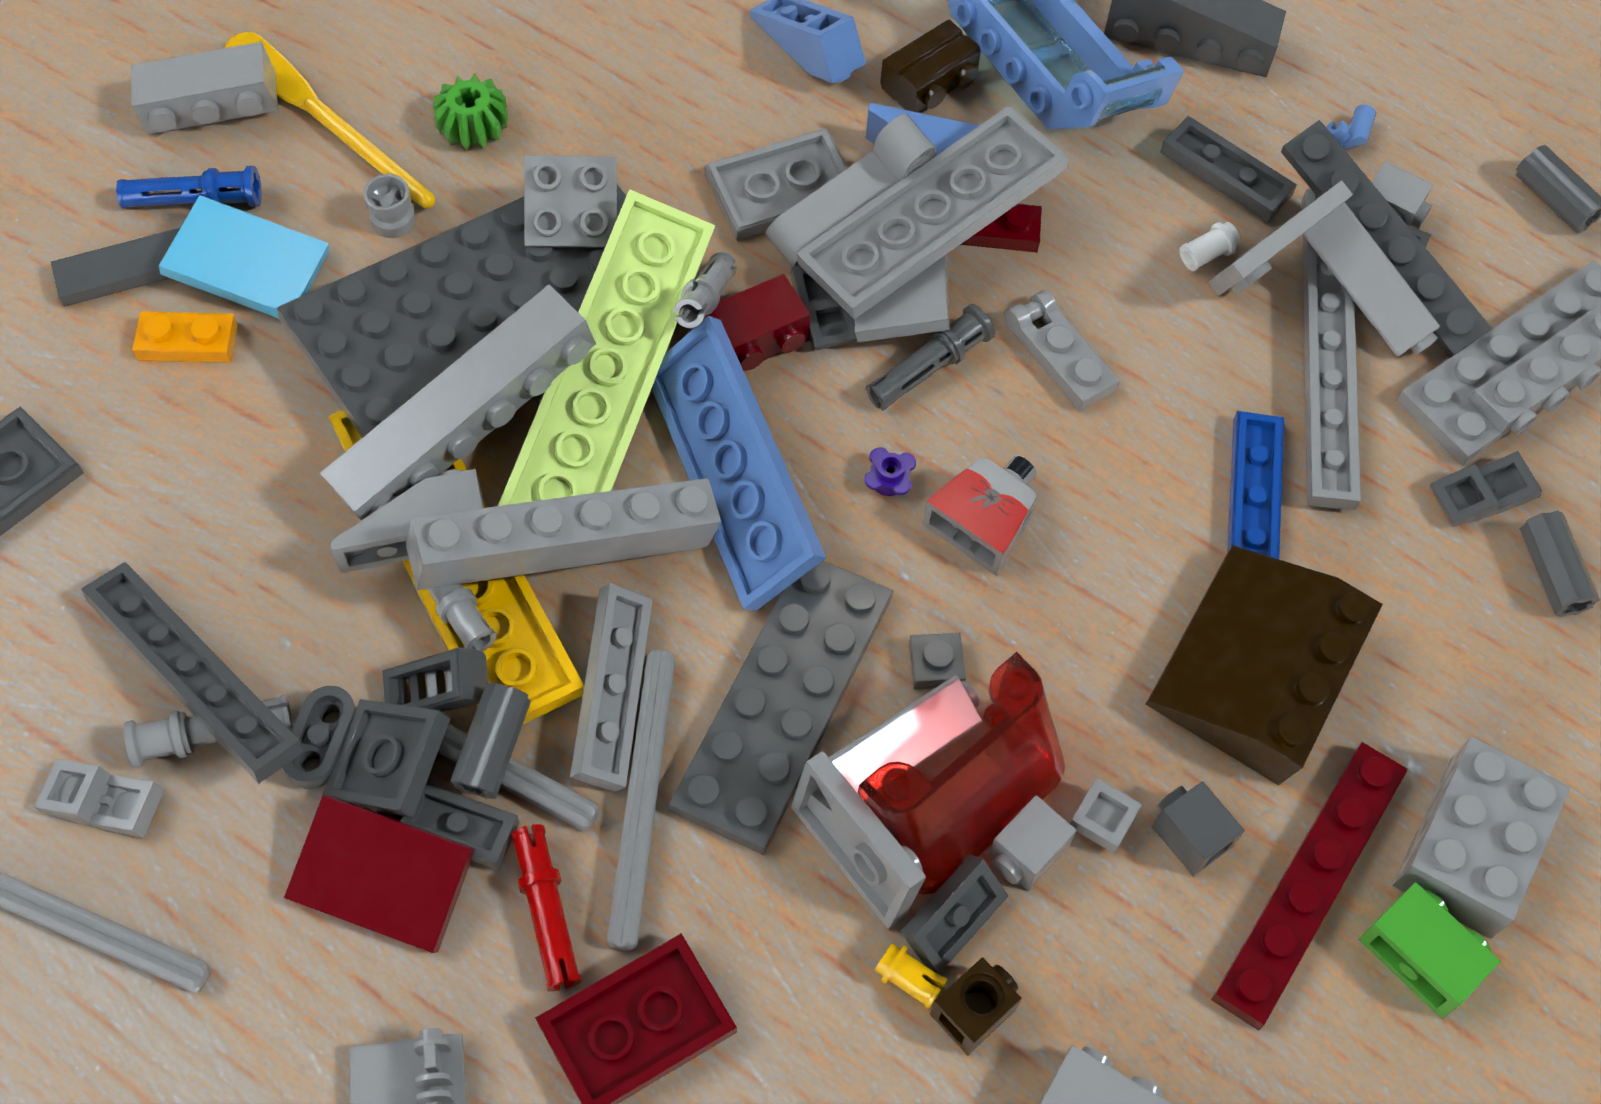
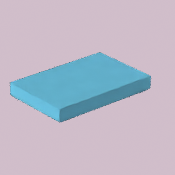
M199 195L159 264V270L163 276L279 319L277 307L308 294L329 254V243Z

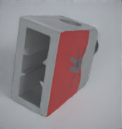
M1014 456L1004 469L988 458H979L927 500L923 525L998 576L1034 511L1038 495L1034 489L1028 486L1036 476L1034 466L1021 456Z

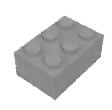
M1471 736L1450 759L1392 886L1405 892L1416 882L1424 890H1429L1438 895L1446 904L1448 912L1458 922L1490 939L1514 921L1571 787Z

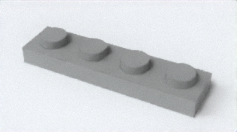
M608 583L599 590L570 778L616 792L625 788L627 783L653 599L612 583Z

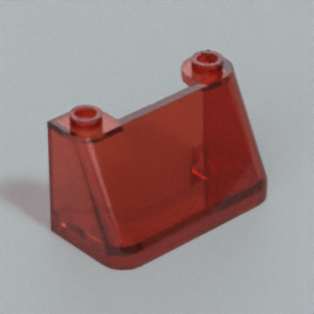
M1018 652L1002 663L991 676L988 691L993 703L985 709L983 718L990 724L991 730L929 782L912 765L897 761L889 762L879 767L859 784L858 794L897 842L901 846L910 848L918 857L923 873L926 876L918 892L919 894L936 893L970 854L976 857L983 854L992 846L998 834L1035 795L1042 800L1045 799L1056 789L1064 775V756L1042 679Z

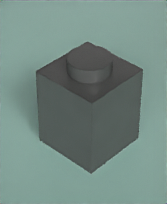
M1203 781L1188 792L1183 786H1180L1168 794L1158 804L1162 811L1153 825V829L1192 876L1198 874L1232 849L1245 831Z

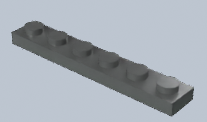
M1320 120L1283 145L1281 153L1317 197H1320L1341 180L1353 194L1345 203L1440 325L1434 331L1438 337L1436 342L1449 358L1491 330L1492 327Z
M126 562L81 588L86 601L258 784L304 753L300 740Z

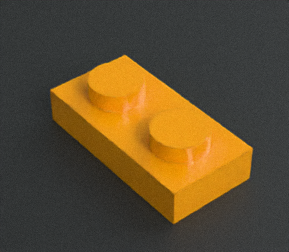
M140 311L132 351L137 361L231 363L238 323L234 314Z

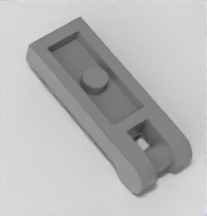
M1042 290L1031 296L1028 304L1024 306L1016 304L1005 311L1004 317L1008 327L1079 412L1117 391L1120 380L1060 312L1054 297L1049 291ZM1038 318L1045 325L1040 329H1037L1032 323Z

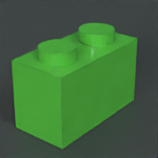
M1416 882L1358 939L1441 1019L1459 1007L1501 962L1491 952L1488 942L1480 934L1471 929H1466L1448 912L1446 904L1438 895L1429 890H1424Z

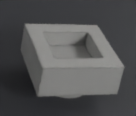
M1096 778L1071 819L1070 824L1078 833L1115 854L1143 804Z

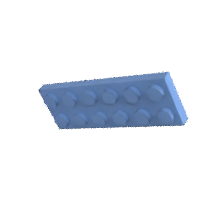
M708 316L699 326L695 327L665 353L651 389L689 480L709 478L721 519V524L713 536L743 609L757 611L827 557L721 320Z

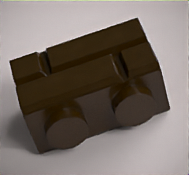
M950 19L946 20L882 60L881 87L894 100L897 99L898 104L904 110L919 112L925 107L933 109L943 101L947 93L958 86L964 89L976 79L979 72L980 46L967 34L964 36L962 30Z

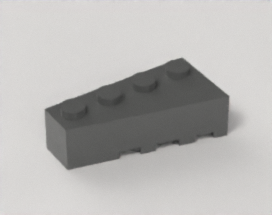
M1112 0L1104 34L1108 39L1267 77L1278 47L1286 11L1263 0Z

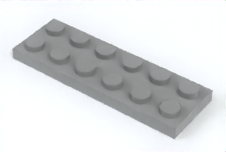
M1007 106L796 253L798 265L855 320L1068 168V156L1011 107Z

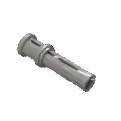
M286 695L262 701L287 728L293 727L292 718L290 717L291 710ZM180 711L171 712L169 718L138 725L133 720L124 722L123 727L125 746L133 768L142 767L145 760L176 754L179 758L188 757L190 753H193L194 747L219 742L194 715L187 717L185 712L180 713Z

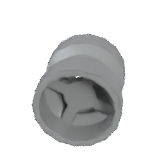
M383 174L374 177L365 185L363 191L364 200L369 210L372 228L376 233L388 238L401 237L409 233L415 225L416 216L413 204L411 203L408 184L405 180L397 175Z

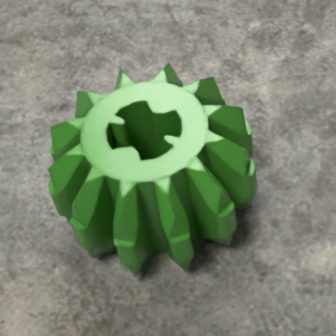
M474 74L470 80L463 81L457 76L454 85L442 84L440 94L434 96L435 126L440 134L445 135V139L448 140L450 145L461 142L467 151L472 144L478 143L485 149L487 139L500 140L501 129L507 128L509 118L506 109V97L503 95L502 90L496 88L492 79L480 82L476 74Z

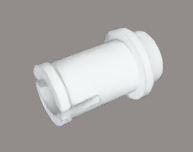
M1216 222L1211 226L1209 232L1189 243L1181 245L1179 249L1181 259L1189 270L1196 271L1202 265L1222 254L1230 256L1235 253L1236 247L1240 245V236L1237 229L1230 222H1225L1224 224Z

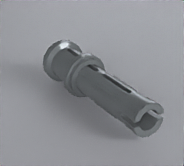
M975 304L965 307L963 315L950 324V330L933 332L931 340L922 348L905 358L882 377L867 385L866 393L869 399L878 409L881 408L884 411L897 399L926 380L942 366L960 363L965 359V353L981 341L988 342L995 337V329L990 318Z

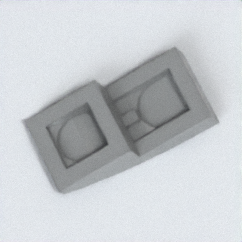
M56 759L34 808L40 812L75 823L144 839L165 790L153 781L111 775L100 766Z

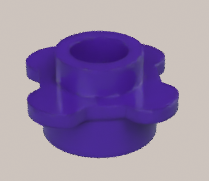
M883 447L873 449L869 456L872 462L871 470L864 477L866 486L885 496L907 494L912 486L909 476L910 471L916 467L915 457L907 452L900 455L889 453ZM888 468H892L895 472L893 474L887 473L886 470Z

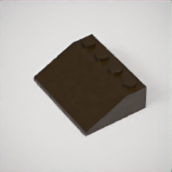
M1232 545L1145 705L1275 784L1280 785L1303 768L1383 604L1338 577Z

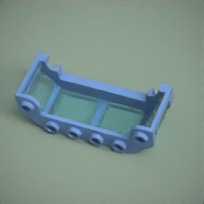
M948 0L950 15L980 46L981 52L1047 129L1090 127L1096 125L1098 120L1132 110L1166 105L1184 73V70L1171 56L1159 59L1155 67H1153L1154 63L1150 59L1138 61L1133 67L1074 0Z

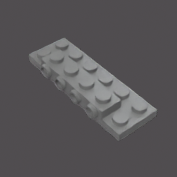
M1595 260L1402 390L1396 401L1462 466L1511 431L1516 436L1520 435L1538 418V412L1543 409L1548 413L1554 411L1570 396L1571 393L1569 391L1577 386L1580 390H1583L1601 374V266Z

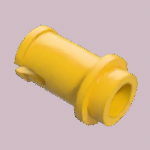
M891 943L874 970L883 977L880 982L885 985L887 980L929 1009L948 979L940 976L906 953L909 948L906 945H903L900 949Z

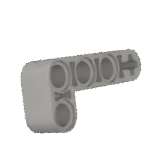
M907 114L899 115L881 130L870 153L777 217L768 227L766 236L792 267L798 266L796 256L798 251L934 158L936 147Z

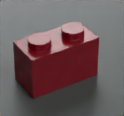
M784 273L719 301L716 309L704 317L705 319L711 316L721 320L743 371L752 370L764 360L782 352H793L809 341L810 313Z

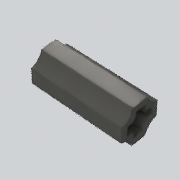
M1542 145L1537 147L1516 168V176L1577 234L1587 230L1594 222L1601 218V196L1548 146Z
M1557 510L1550 513H1540L1527 519L1526 523L1519 529L1554 614L1558 617H1564L1567 615H1578L1592 609L1595 603L1600 601V598L1565 515Z
M486 683L450 780L455 788L485 799H496L531 702L527 698L528 694L514 687L504 686L499 683Z

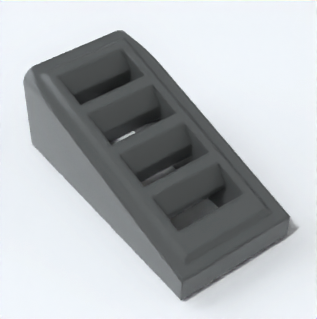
M460 647L382 671L385 703L433 709L440 712L479 704L486 683H488L486 655L482 651ZM444 671H445V673H446L447 692H446V689H445ZM425 675H426V681H427V694H428V697L426 696ZM410 678V703L407 702L406 679Z

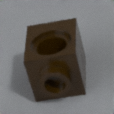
M982 957L934 1001L930 1015L955 1043L969 1055L1015 1012L1022 998L1016 992L1018 985L1013 977L1000 965L996 964L992 967ZM971 992L985 994L992 1002L993 1011L986 1014L972 1011L966 1004L965 996Z

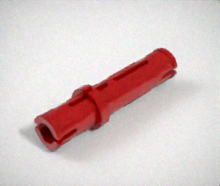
M533 824L531 826L533 833L528 834L527 826L516 829L511 833L522 875L518 879L520 893L527 896L547 981V991H560L561 983L564 982L565 989L578 985L582 980L578 973L557 887L562 881L559 869L552 866L544 825Z

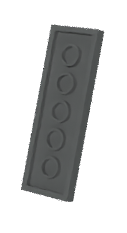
M824 560L783 590L669 802V812L764 855L798 787L805 763L813 757L892 599L893 590Z

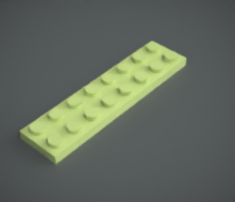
M629 189L578 311L586 320L596 345L589 350L587 356L581 362L570 365L558 375L545 391L498 506L612 490L677 325L675 317L679 313H674V307L681 299V293L685 285L695 278L715 225Z

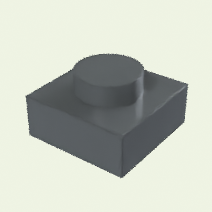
M960 633L910 635L909 650L914 689L936 688L954 675L958 676L960 681L966 680Z

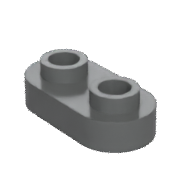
M324 686L314 690L305 699L291 730L300 740L304 753L283 767L290 781L296 786L304 789H314L328 782L357 709L352 697L346 690L337 686ZM329 713H340L337 721L333 723L323 722ZM313 758L320 759V764L317 768L313 770L304 769V765L308 760Z

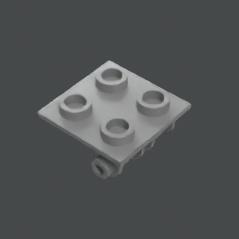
M524 155L525 247L605 248L617 220L616 157Z
M429 1028L419 1031V1038L349 1047L350 1104H466L462 1033L442 1035V1029Z

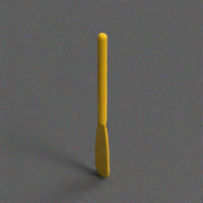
M243 32L234 35L226 42L224 48L262 41L276 72L277 97L307 111L382 175L393 174L403 178L408 184L411 199L425 209L434 206L436 199L430 190L319 100L305 78L263 37L253 32Z

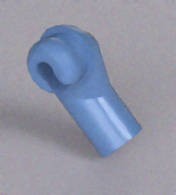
M1359 105L1354 111L1350 125L1340 120L1339 127H1336L1333 121L1326 128L1344 150L1363 146L1369 139L1376 111L1369 105Z

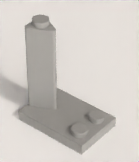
M1342 180L1208 281L1218 296L1230 288L1238 294L1270 271L1272 267L1267 261L1303 234L1397 357L1408 349L1416 355L1438 339L1434 331L1440 325L1345 203L1353 194Z
M956 675L832 756L828 757L824 751H821L806 761L791 805L792 810L888 930L905 919L926 876L916 854L910 848L901 846L866 802L983 724L976 710V707L979 706V698L976 691L966 681H960Z

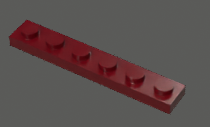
M1364 742L1360 743L1211 999L1213 1002L1258 1031L1265 1025L1408 770L1406 767Z

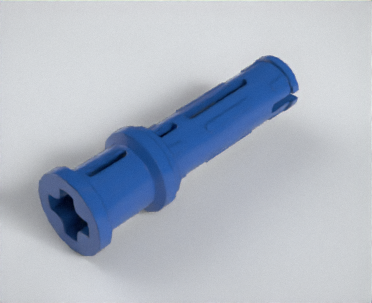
M246 166L244 171L219 172L217 168H208L201 176L136 180L120 179L116 184L117 199L121 208L191 204L196 202L199 195L222 204L249 203L251 207L260 206L262 200L261 180L256 166ZM164 190H181V191H178V192H161V193H150V192H149V191H164Z

